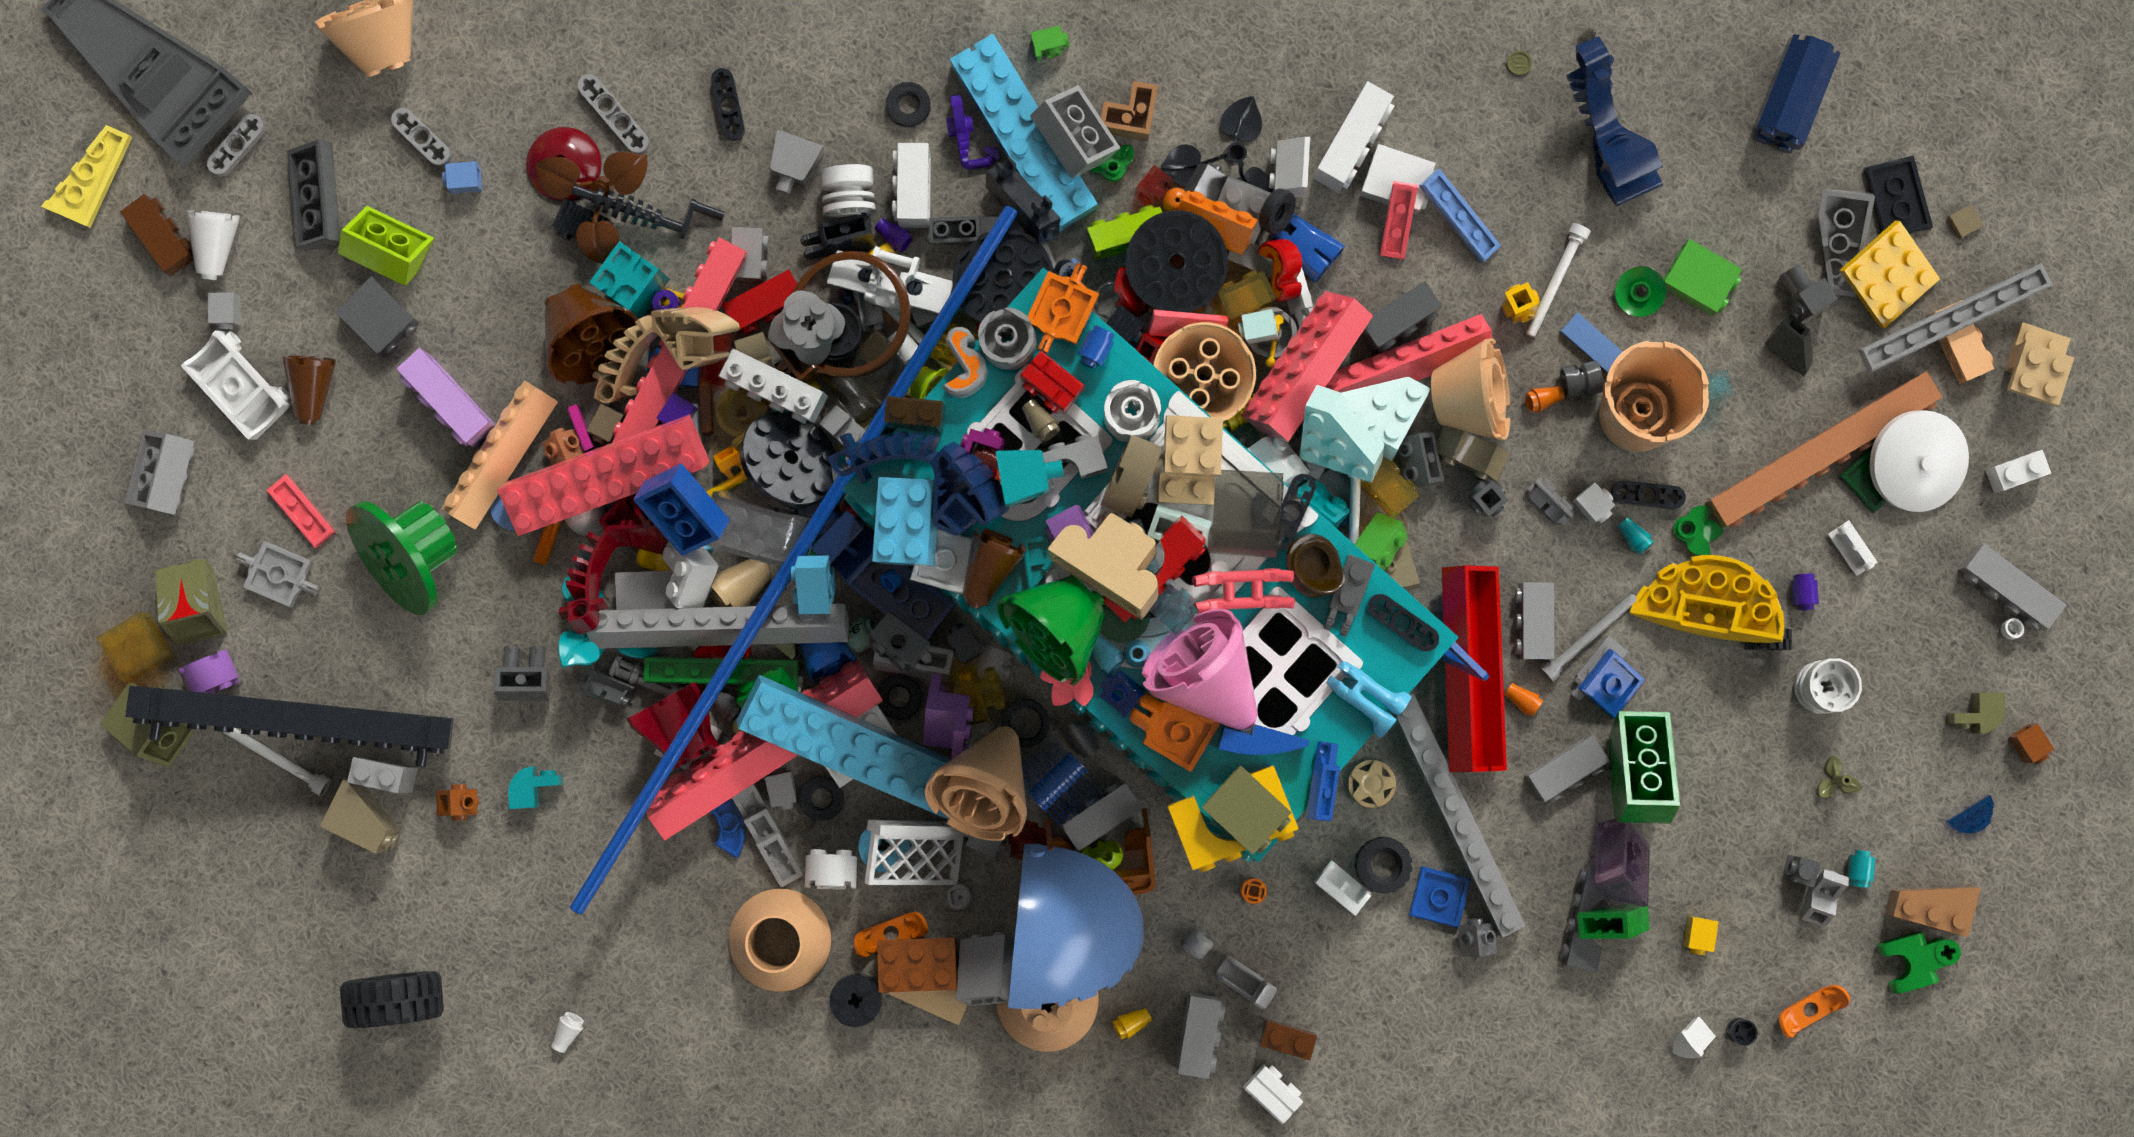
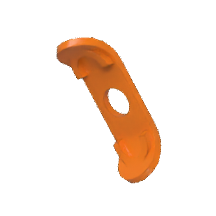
M910 912L858 932L854 938V948L860 957H868L877 952V940H888L883 933L886 927L894 926L898 929V937L894 940L914 939L927 935V922L919 912Z
M1829 985L1787 1007L1779 1016L1782 1032L1787 1038H1793L1798 1031L1833 1011L1846 1008L1850 1003L1848 992L1839 985ZM1813 1002L1817 1006V1011L1813 1016H1806L1803 1011L1804 1006L1807 1003Z

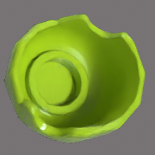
M1099 840L1096 848L1091 849L1089 846H1086L1082 851V854L1101 862L1112 871L1123 859V851L1120 844L1112 840L1107 842Z

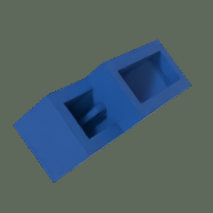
M1257 724L1252 726L1250 734L1223 726L1217 748L1240 754H1277L1306 747L1309 745L1310 740Z

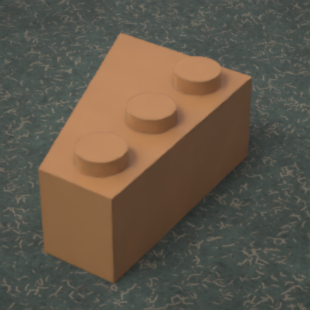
M1963 886L1891 890L1885 915L1955 935L1969 937L1981 887Z

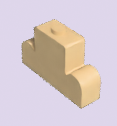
M1111 513L1090 539H1088L1087 533L1082 527L1070 525L1059 533L1047 549L1050 561L1141 620L1158 598L1156 576L1146 570L1157 555L1156 542L1146 535L1145 531L1136 523L1132 522L1129 524Z

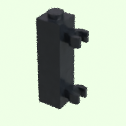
M1010 156L1006 161L1001 164L998 162L995 167L987 170L986 189L1004 208L1005 206H1010L1017 211L1015 220L1029 235L1037 240L1038 244L1051 241L1059 235L1060 217L1052 209V201L1046 195L1042 199L1015 170L1017 165Z

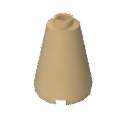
M757 555L716 573L711 585L713 593L710 597L718 607H748L775 575L773 571L775 569L774 563L768 556L763 558L761 555Z

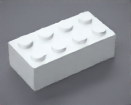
M1367 81L1313 177L1314 180L1337 193H1340L1342 187L1348 189L1357 172L1353 168L1355 166L1360 168L1370 150L1366 147L1367 144L1372 147L1382 129L1379 123L1384 125L1394 108V105L1391 104L1393 95Z

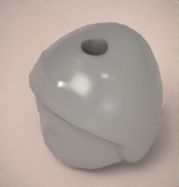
M1195 930L1185 939L1182 948L1191 957L1203 959L1207 952L1212 949L1213 941L1204 932Z

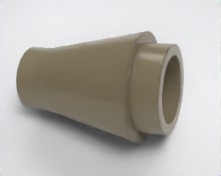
M1036 399L1030 400L1022 407L1035 438H1039L1041 442L1052 439L1060 431L1058 421L1039 405Z

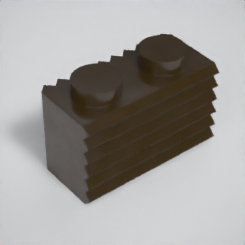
M887 396L884 421L890 429L894 426L895 429L899 427L901 430L905 427L906 430L911 428L912 431L915 428L917 431L922 429L923 432L926 429L928 432L933 430L934 433L937 430L939 433L943 431L945 405L943 401Z

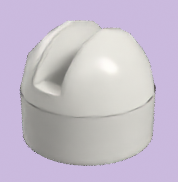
M2011 618L2002 624L2000 628L2001 634L2006 639L2013 640L2019 638L2024 633V625L2019 619Z

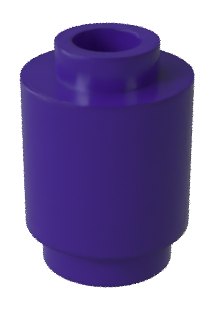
M661 290L653 298V307L655 311L681 308V301L672 291ZM669 300V305L664 307L663 303Z
M1814 574L1793 575L1794 581L1791 582L1793 606H1798L1799 611L1814 610V605L1819 604L1818 583L1814 578Z

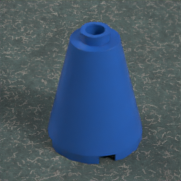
M844 642L800 643L807 675L813 683H817V678L833 676L850 660L853 662L856 660L854 653Z

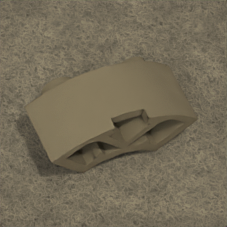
M1447 426L1443 427L1436 443L1441 463L1450 467L1457 465L1473 472L1472 477L1486 482L1487 478L1498 481L1509 456V453L1496 444L1482 440L1469 432Z
M1131 435L1107 484L1100 505L1129 517L1133 516L1136 509L1142 510L1148 494H1145V490L1153 474L1158 475L1164 460L1159 457L1163 447Z

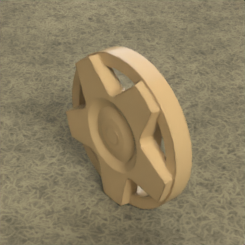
M1366 760L1357 764L1352 769L1348 778V790L1351 797L1358 804L1368 808H1376L1386 804L1393 797L1396 789L1394 773L1385 763L1377 760ZM1371 764L1368 771L1359 769L1364 765ZM1382 767L1388 772L1390 777L1382 775ZM1353 779L1358 783L1355 791L1353 790ZM1391 788L1388 796L1384 798V790ZM1370 797L1374 804L1366 803L1362 800Z

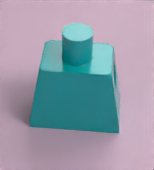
M1042 450L995 451L1007 508L1050 493L1048 480L1064 477L1061 460L1045 463Z

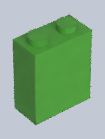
M1689 239L1683 244L1664 277L1667 291L1713 316L1725 309L1729 302V299L1726 297L1730 290L1734 291L1739 285L1741 278L1738 276L1742 269Z

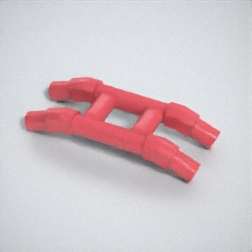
M1266 568L1263 570L1213 571L1192 576L1194 587L1223 583L1224 599L1212 598L1193 603V611L1195 614H1199L1212 609H1293L1295 606V599L1293 597H1281L1279 595L1263 596V581L1293 582L1294 572L1291 570ZM1234 582H1251L1252 597L1235 598Z

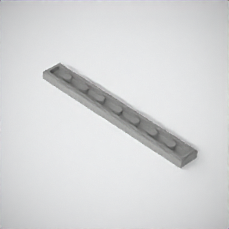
M2041 263L1861 348L1858 352L1870 373L2053 286Z

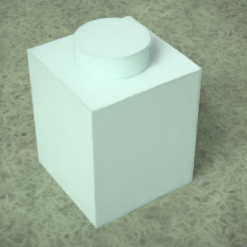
M1272 309L1242 315L1243 322L1238 323L1240 336L1245 338L1248 344L1279 339L1275 314Z

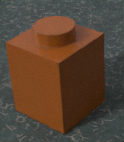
M2038 723L2028 724L2009 736L2010 741L2025 763L2040 764L2049 758L2048 754L2055 750Z

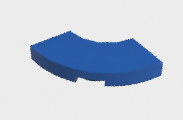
M731 798L710 811V813L714 815L719 827V836L715 845L738 858L745 840V822Z

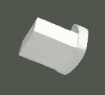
M1697 1017L1675 1038L1672 1051L1680 1057L1700 1058L1704 1054L1703 1051L1716 1036L1703 1020Z

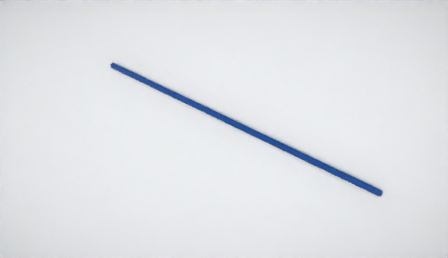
M1005 206L888 396L904 397L1017 216L1015 209ZM886 399L858 443L862 444L865 441L877 438L883 432L887 425L884 421ZM848 458L847 463L851 466V460ZM856 472L848 476L838 475L571 903L570 909L575 913L583 914L791 580V566H795L798 556H805L845 493L842 488Z

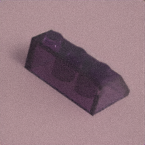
M1615 819L1598 823L1597 835L1595 836L1597 853L1594 857L1596 875L1593 878L1596 888L1601 890L1608 899L1641 907L1648 906L1650 845L1632 823H1617Z

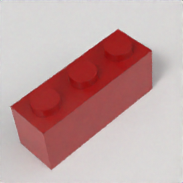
M788 269L722 304L727 315L739 323L740 329L736 332L739 335L742 333L749 335L758 329V324L764 321L767 324L771 323L775 316L782 312L785 300L792 294L797 283Z

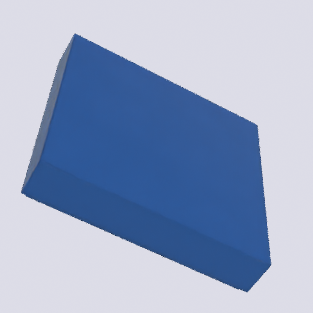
M1608 649L1578 689L1610 718L1615 719L1618 711L1624 708L1645 679L1614 650Z
M1421 866L1409 916L1458 928L1471 879Z

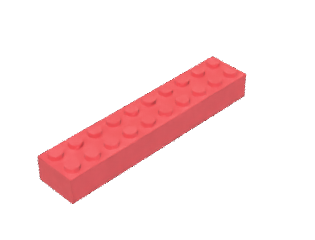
M859 659L855 662L846 663L833 676L824 677L819 682V685L811 690L807 689L801 692L855 717H859L883 701L875 683ZM740 731L725 745L715 747L711 754L703 759L699 758L693 761L686 770L671 775L646 811L647 817L665 841L795 758L798 754L745 731Z

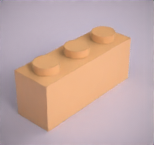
M1947 306V307H1945V308H1943V309H1941V310H1938V311H1936V312H1934V313L1928 315V317L1931 316V315H1933V314H1935V313H1937V312H1939V311H1942V310H1944V309H1946V308H1948V307H1950V306ZM1974 324L1939 340L1959 384L1994 369L1993 357L1985 349L1982 343V333Z

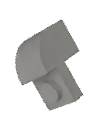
M837 405L819 423L824 431L842 445L843 443L839 436L851 433L857 444L865 433V430Z
M1824 869L1817 876L1815 887H1808L1802 906L1801 920L1826 928L1836 916L1837 898L1847 888L1849 877Z

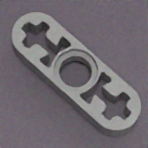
M399 108L393 112L391 117L393 126L433 165L444 167L445 164H449L452 159L451 150L410 110ZM401 115L404 117L408 116L407 120L414 126L411 130L403 123L399 126L401 121L398 118ZM420 131L428 133V140L424 144H418L415 141V136ZM432 144L439 151H442L444 149V159L441 160L440 158H437L436 160H434L436 155L432 150L429 149L432 146Z
M255 114L246 115L209 156L207 160L208 169L220 177L228 175L264 135L266 131L264 120ZM250 122H257L258 130H250L248 124ZM241 131L244 132L245 134H247L248 137H250V140L248 141L244 136H242L239 133ZM236 139L243 141V148L239 152L231 150V143ZM224 150L234 158L232 160L229 157L225 159L227 155L223 153ZM216 160H224L223 164L225 167L223 169L217 168Z

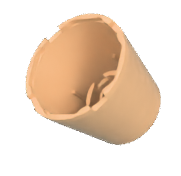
M1645 341L1623 351L1608 371L1599 406V421L1605 435L1611 442L1622 449L1632 452H1644L1679 439L1691 432L1700 423L1709 405V382L1703 367L1687 350L1666 341L1663 343Z

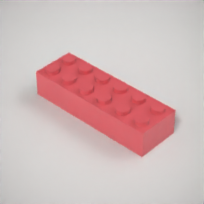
M1325 291L1317 299L1316 305L1310 314L1303 320L1302 326L1296 335L1290 339L1281 357L1275 361L1274 367L1261 382L1256 394L1248 401L1241 416L1259 432L1289 442L1304 419L1305 406L1316 385L1326 387L1373 315L1355 298Z

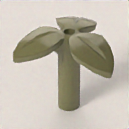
M1835 755L1826 761L1824 771L1831 779L1821 780L1818 784V796L1821 798H1829L1834 795L1836 785L1839 786L1843 793L1850 794L1862 790V786L1856 778L1850 775H1840L1843 766Z

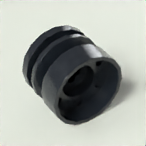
M832 303L831 305L836 307L843 315L845 326L843 333L839 336L840 339L832 341L830 353L824 361L839 363L853 357L859 349L862 329L860 319L855 311L846 305ZM809 322L808 331H811L814 325L813 322Z

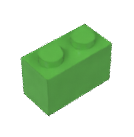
M1377 512L1355 542V545L1380 568L1385 570L1386 567L1391 565L1399 548L1405 545L1408 536L1402 521Z

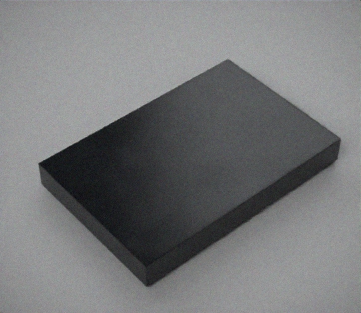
M1914 155L1868 166L1863 169L1869 192L1875 196L1873 207L1881 233L1894 221H1900L1909 234L1933 228Z

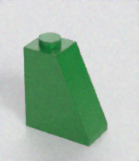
M1622 904L1577 913L1579 939H1630L1650 930L1648 904Z

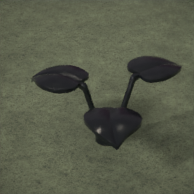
M1253 96L1242 98L1224 111L1220 120L1221 130L1225 135L1233 136V143L1225 148L1223 154L1201 162L1199 150L1192 145L1183 144L1170 151L1160 166L1162 173L1168 180L1180 186H1187L1198 164L1214 163L1224 159L1228 165H1238V173L1241 177L1237 179L1272 193V188H1269V178L1263 170L1258 167H1251L1245 174L1243 172V160L1247 156V149L1240 141L1250 142L1257 138L1262 130V118L1255 98Z

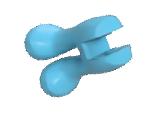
M1342 661L1337 668L1350 677L1351 681L1345 686L1341 681L1329 676L1326 683L1339 697L1363 712L1373 722V733L1381 739L1393 726L1396 718L1365 698L1361 691L1372 695L1396 716H1399L1404 711L1412 696L1406 692L1393 693L1375 682L1356 666Z

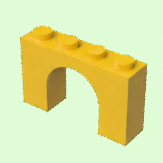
M1274 765L1249 773L1291 811ZM1194 795L1168 805L1192 870L1199 869L1200 873L1216 867L1214 862L1224 858L1226 863L1242 857V851L1247 850L1236 839L1220 838L1207 828ZM1293 813L1288 816L1291 819L1290 823L1281 832L1275 830L1269 837L1270 840L1278 838V841L1281 842L1295 836L1293 831L1298 830V826Z

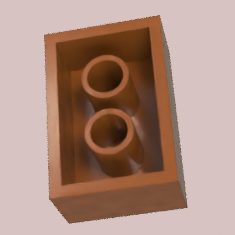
M956 937L877 940L879 993L957 990Z

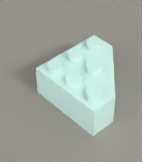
M1405 377L1342 392V394L1347 399L1346 405L1353 413L1358 412L1369 425L1367 430L1373 437H1379L1385 444L1383 457L1392 461L1431 388L1410 377Z
M1316 385L1305 406L1299 458L1372 483L1382 463L1385 444L1379 437L1374 438L1367 430L1369 425L1358 412L1353 413L1346 405L1347 399L1342 393Z

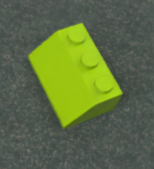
M1153 205L1140 208L1139 213L1130 215L1129 212L1116 215L1115 220L1105 222V219L1092 222L1091 227L1087 228V234L1095 261L1127 252L1129 242L1135 231L1150 217L1162 213L1161 208H1154Z
M366 206L341 230L338 254L406 286L417 274L434 237Z

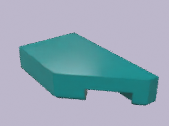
M1048 535L1021 539L1022 545L1027 549L1024 562L1029 589L1036 587L1053 565V562L1049 560L1047 550L1051 545Z

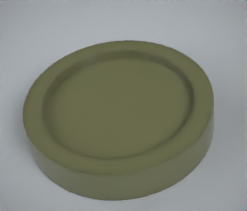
M1522 50L1512 52L1507 59L1508 70L1517 76L1528 73L1532 67L1530 55Z

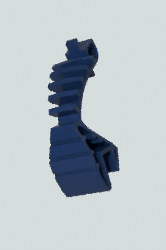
M1598 36L1576 45V62L1580 68L1567 74V79L1569 82H1572L1569 84L1570 89L1578 92L1573 95L1576 102H1585V104L1578 107L1579 112L1590 115L1584 121L1586 126H1593L1595 132L1593 147L1596 175L1615 206H1619L1663 186L1656 171L1663 168L1657 148L1652 141L1626 129L1618 122L1613 104V95L1611 94L1613 83L1610 80L1613 74L1611 66L1614 58L1612 55H1609L1601 38Z
M909 432L891 433L878 436L862 444H856L852 434L847 433L839 436L845 449L827 457L836 474L848 476L856 472L862 484L872 478L867 466L882 461L915 459L930 463L934 471L933 525L956 536L978 523L987 525L1007 513L1010 507L1007 508L1005 505L1002 485L998 479H995L996 475L987 464L984 465L983 461L975 455H968V451L956 442H952L944 446L939 452H936L940 439L936 435L927 436L924 439L923 433L910 435ZM846 456L851 460V466L846 462Z
M793 458L789 463L794 464L795 458ZM822 500L809 507L797 508L804 514L802 517L805 521L812 518ZM836 506L820 531V539L811 549L817 556H829V563L834 566L848 584L852 585L873 563L875 531L867 527L848 511L844 514L838 513L837 511L840 508ZM788 507V509H789L791 512L795 509V508H789V507Z

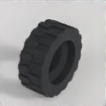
M1375 837L1362 845L1358 854H1356V875L1360 882L1371 891L1382 894L1393 893L1399 888H1403L1406 881H1409L1410 873L1413 870L1411 864L1413 862L1412 857H1410L1408 849L1396 839ZM1381 852L1391 854L1396 861L1394 873L1386 878L1376 876L1371 869L1373 857Z

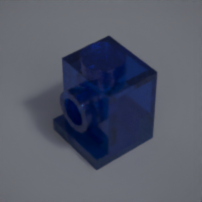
M1121 670L1115 676L1109 673L1099 686L1103 689L1099 696L1118 710L1124 718L1146 691ZM1120 690L1123 694V697L1121 698L1116 693H1114V691Z

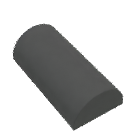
M318 139L287 150L296 249L317 250L339 246L341 234L332 143Z

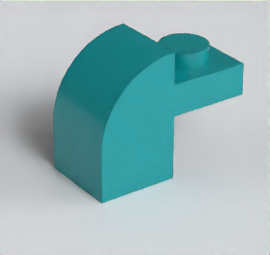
M537 766L526 767L514 775L509 784V809L539 807L538 787L564 785L563 775H556V770L540 771V776H538Z

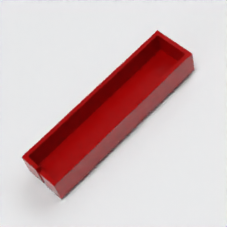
M1462 565L1441 567L1444 625L1459 637L1455 642L1490 676L1484 682L1445 663L1449 772L1507 771L1499 566Z

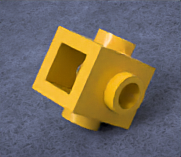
M1527 282L1510 287L1504 294V303L1501 306L1506 317L1511 316L1513 323L1520 320L1524 323L1535 317L1540 299L1537 292L1532 290ZM1517 304H1523L1524 306L1518 308Z

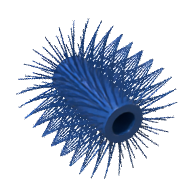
M1066 750L1067 755L1062 760L1055 755L1060 762L1058 764L1055 763L1056 766L1050 771L1043 766L1048 773L1046 775L1043 774L1044 777L1042 779L1031 769L1040 779L1037 783L1031 777L1036 783L1034 786L1023 776L1032 787L1029 790L1024 785L1028 790L1029 796L1059 824L1060 822L1050 813L1048 808L1051 807L1059 815L1051 806L1055 803L1059 807L1055 802L1058 799L1069 810L1059 797L1062 795L1068 801L1063 793L1067 792L1073 784L1077 787L1075 782L1080 777L1087 782L1083 775L1087 774L1088 770L1071 752L1068 753Z

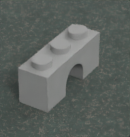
M1091 434L1082 435L1075 438L1076 443L1066 446L1064 442L1049 446V451L1043 453L1045 463L1061 460L1062 463L1066 462L1075 465L1079 470L1082 480L1108 472L1098 436L1092 437ZM1049 479V489H1055L1053 480Z

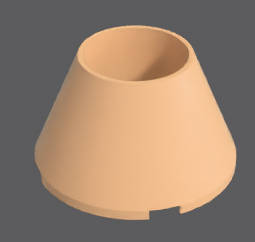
M1489 338L1433 370L1431 376L1432 402L1436 418L1441 425L1496 440H1505L1510 430V418H1506V406H1510L1508 380L1500 349H1494L1492 344H1496V341L1493 338Z
M790 889L766 890L750 898L736 913L729 932L730 954L738 971L752 984L770 991L794 990L810 982L825 965L831 948L830 926L822 909L806 895ZM780 918L789 922L796 929L800 939V949L792 963L781 966L773 965L766 962L758 954L755 947V933L758 926L765 919Z

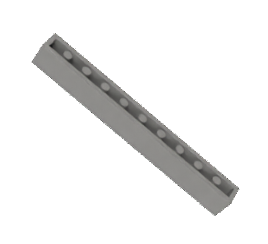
M832 604L830 614H799L798 605L774 606L750 645L848 642L849 618L846 604ZM756 606L600 610L598 626L586 633L590 641L595 643L599 649L733 645Z
M1411 693L1409 695L1412 698L1404 711L1399 716L1391 714L1396 718L1395 723L1491 922H1494L1497 935L1505 937L1525 927V923L1452 772H1449V766L1414 693Z

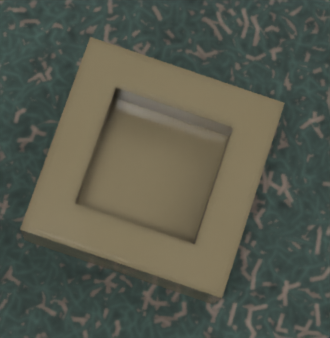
M1972 204L1947 217L1959 239L1984 226Z

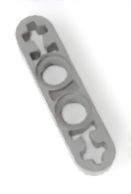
M585 74L578 81V89L583 97L632 153H646L650 147V140L643 130L595 75ZM587 81L590 83L596 82L593 86L599 93L597 97L589 89L584 91ZM604 99H609L613 102V106L608 112H603L599 109L600 102ZM620 118H626L629 121L627 129L622 131L616 129V121ZM633 131L637 139L644 138L642 140L643 147L635 146L633 148L634 141L628 134Z

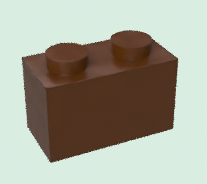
M1265 1018L1259 1045L1311 1060L1317 1035L1308 1030Z

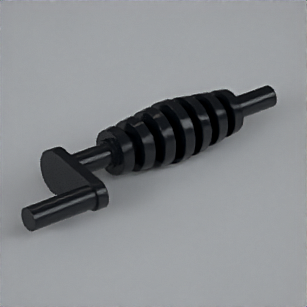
M574 184L571 191L572 195L591 201L593 203L592 207L598 209L599 205H603L602 212L605 214L611 208V217L615 219L619 211L622 212L621 222L626 223L629 215H631L630 224L636 225L638 219H641L640 226L646 227L648 222H651V229L656 230L657 226L665 227L679 232L678 238L684 239L693 211L720 221L723 220L725 214L722 210L691 199L681 223L664 217L662 210L658 208L653 213V206L647 204L645 210L642 209L644 201L640 199L633 206L634 196L629 195L626 202H623L624 195L618 193L617 198L614 199V191L609 190L605 196L603 195L604 189L598 188L594 192Z

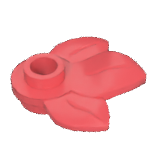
M1090 662L1087 664L1082 680L1074 686L1070 685L1072 681L1065 680L1061 683L1044 671L1040 674V679L1053 684L1051 697L1054 706L1067 704L1074 698L1081 705L1086 706L1093 696L1094 687L1089 679L1092 674Z

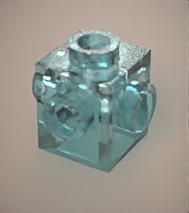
M1169 584L1149 611L1176 635L1192 620L1199 610L1191 603L1194 597L1183 587L1178 591Z

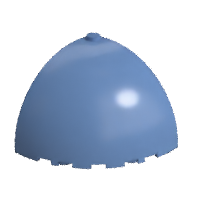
M1024 844L1008 1008L1041 1009L1042 1004L1056 1003L1058 1007L1064 1006L1072 999L1077 998L1079 1001L1090 999L1097 995L1098 990L1104 987L1110 989L1121 981L1122 975L1126 971L1130 972L1133 969V963L1136 958H1139L1143 947V916L1134 894L1114 871L1087 855L1065 848L1053 847V850H1048L1047 846L1041 844Z

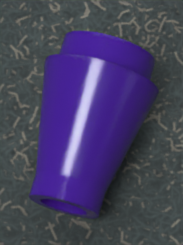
M884 218L880 219L875 226V231L881 235L894 251L898 250L902 253L912 242L913 237L910 235L909 230L897 226Z

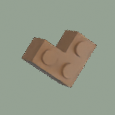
M1133 81L1129 105L1104 101L1101 119L1112 135L1143 141L1149 140L1158 85Z

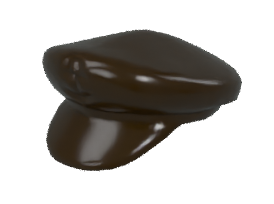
M1306 534L1291 543L1286 552L1285 566L1286 570L1294 572L1292 584L1301 595L1308 598H1320L1324 595L1333 594L1343 587L1345 573L1338 552L1328 539L1318 534Z

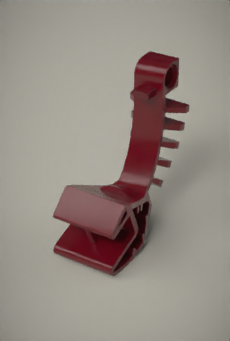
M636 494L619 499L612 506V510H608L599 520L605 531L604 534L599 537L589 531L586 535L594 549L585 544H580L578 549L584 559L573 556L571 560L576 569H568L567 574L570 580L566 581V587L574 601L567 602V606L559 608L558 614L562 619H568L569 624L577 634L594 630L599 624V611L609 609L604 599L599 598V588L604 568L617 547L629 546L663 555V551L667 546V538L634 502L633 499Z

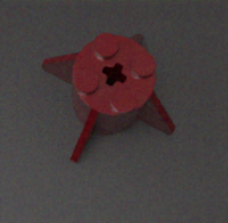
M694 681L665 699L628 717L627 721L634 731L662 754H665L705 690L704 684H696ZM709 712L673 770L719 746L711 732Z

